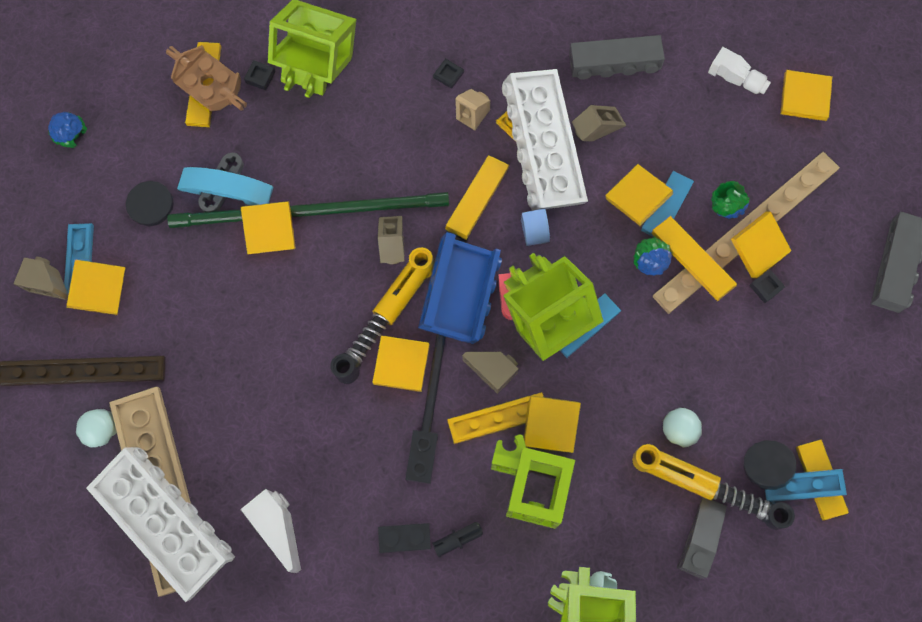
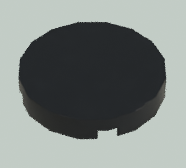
M155 181L142 182L133 187L126 199V210L131 219L140 225L149 227L159 225L167 220L168 214H170L174 206L173 196L167 187Z
M764 440L755 443L747 450L744 456V471L747 478L752 483L757 484L758 487L765 490H777L788 485L792 478H794L796 458L785 444Z

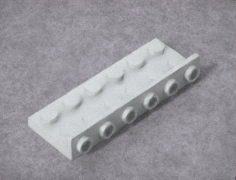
M557 69L510 73L503 82L502 92L507 99V114L512 121V136L517 143V158L522 165V180L527 187L529 207L534 211L585 204L588 202Z
M139 447L124 448L89 484L87 490L185 602L190 601L226 563L231 562L235 558L231 553L232 549L225 541L220 540L214 534L215 530L208 522L203 521L197 515V509L180 496V490L175 485L169 484L164 478V472L159 467L152 465L144 450Z

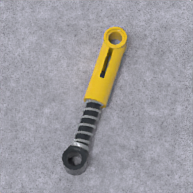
M423 247L416 248L410 253L409 262L373 309L372 321H368V326L363 328V333L358 335V340L353 341V347L348 348L347 352L339 354L332 359L330 369L341 383L350 384L357 380L363 356L366 357L365 353L368 349L371 350L370 346L376 343V338L381 336L380 333L383 329H386V324L393 325L424 280L431 276L434 259L428 249ZM427 260L425 265H417L420 261ZM350 365L346 373H340L343 366Z
M643 445L633 454V464L639 471L650 473L706 499L712 500L714 497V499L719 498L723 500V503L726 501L731 504V507L735 505L740 510L748 511V514H755L770 529L788 528L794 522V510L787 503H775L762 500L760 497L756 499L753 494L747 495L744 490L738 491L735 486L729 487L727 483H720L721 477L661 452L654 445ZM645 452L651 455L652 463L650 465L642 462L641 453ZM775 510H779L782 513L783 520L781 523L774 519L773 514Z

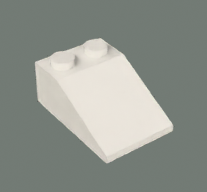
M265 489L245 505L241 511L287 571L298 573L301 570L291 513L287 509L290 504L281 493L278 494L277 491L271 492Z

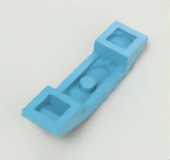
M187 167L183 169L177 189L201 195V192L242 200L247 205L269 204L273 186L231 172Z

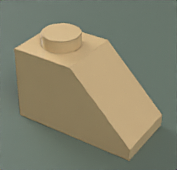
M470 89L456 97V119L476 130L490 111V100L484 93H477Z

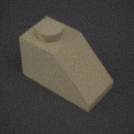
M590 105L572 121L575 133L582 141H595L626 126L616 107Z
M402 216L379 217L378 245L380 263L393 265L404 262Z
M36 257L35 260L23 259L14 285L31 293L64 300L68 299V293L60 273L56 268L49 265V260L41 257Z
M465 352L462 355L463 361L497 394L518 374L519 369L516 367L518 363L508 354L505 356L502 352Z

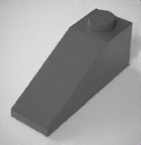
M702 497L677 569L701 579L708 577L717 551L727 506Z

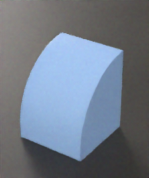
M540 209L522 213L521 223L526 246L550 242L546 210Z

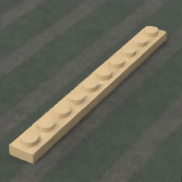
M822 152L705 252L723 269L739 255L731 238L766 211L771 212L776 222H778L838 171L840 167ZM685 268L657 291L653 298L670 314L702 285Z

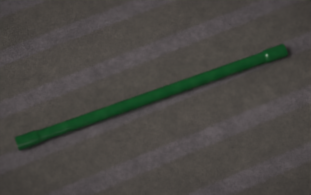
M448 192L430 193L420 196L290 206L291 217L416 207L449 206ZM241 210L168 214L167 217L169 228L243 221Z

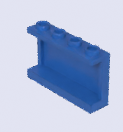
M446 232L440 239L418 328L474 344L479 339H482L485 334L486 326L483 323L485 316H488L491 309L489 298L490 293L492 294L496 287L494 277L495 272L501 266L502 258L499 257L501 250L494 249L489 251L455 240V234Z

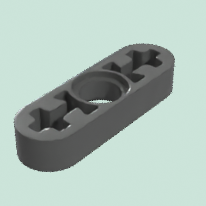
M228 153L222 158L216 170L226 172L229 170L231 173L240 175L244 168V163L237 153ZM235 160L237 166L230 168L228 162H234ZM202 192L198 202L203 212H217L221 209L227 197L214 196L213 194ZM213 198L215 205H209L207 208L206 200L211 201Z

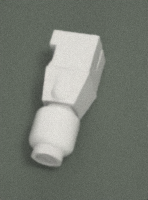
M724 47L721 48L712 62L708 72L713 76L718 74L726 81L741 86L743 83V87L754 94L759 92L764 94L771 83L767 80V76L759 71H749L751 66L741 55L739 56Z

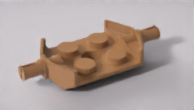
M202 45L183 53L177 51L173 46L166 50V54L175 60L171 75L173 82L208 110L217 111L232 104L240 111L246 108L247 103L237 96L241 86L239 73L235 74L207 53ZM205 79H214L211 85H203Z

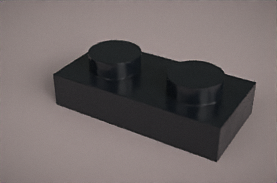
M429 523L378 527L379 553L431 550Z

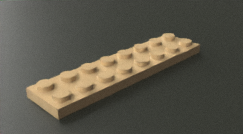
M154 387L109 402L121 451L128 447H139L144 450L152 465L159 467L164 472V478L169 484L175 485L181 492L180 496L191 504L160 388ZM150 562L158 597L176 592Z

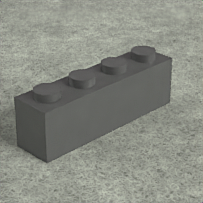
M661 35L571 43L569 50L572 78L578 77L582 80L595 75H601V77L606 78L617 73H623L624 75H633L639 71L655 73L661 70L665 60Z
M900 211L892 218L871 301L872 305L897 313L911 306L914 295L911 294L912 288L919 278V272L916 271L918 264L922 261L921 217Z

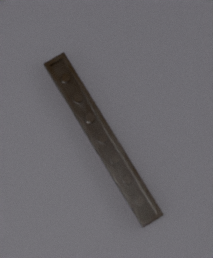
M141 356L0 361V386L164 381L166 357Z

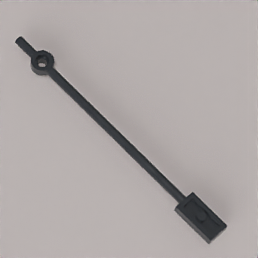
M469 236L467 240L462 237H455V240L467 243ZM436 334L421 431L413 430L406 481L431 484L438 434L431 433L446 339V336Z

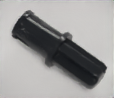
M474 522L458 531L452 530L453 533L432 542L440 558L442 555L459 547L462 549V545L481 537L483 531L480 524Z

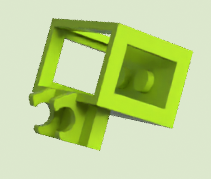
M290 1L270 21L268 63L282 67L281 82L286 83L284 90L289 91L295 84H298L307 90L305 97L310 98L314 93L323 96L327 83L331 84L351 61L356 19L302 1ZM277 29L287 31V36L277 45Z
M535 253L529 255L533 266L530 269L522 272L520 268L515 269L514 266L509 268L512 277L504 281L505 287L509 292L503 296L518 333L544 361L604 322L593 283L570 260L564 256L551 264L545 257L541 255L536 256ZM576 279L583 285L578 287Z
M521 434L515 436L514 443L517 448L514 451L505 450L502 446V440H498L491 470L515 475L506 517L556 529L562 523L575 460L526 448L523 435ZM529 470L556 476L549 509L544 508L543 504L529 501V504L521 502Z
M579 567L578 572L563 571L561 577L567 579L570 584L561 583L559 588L556 585H553L550 593L563 602H557L551 597L548 601V606L562 615L561 622H636L635 591L590 586V568Z

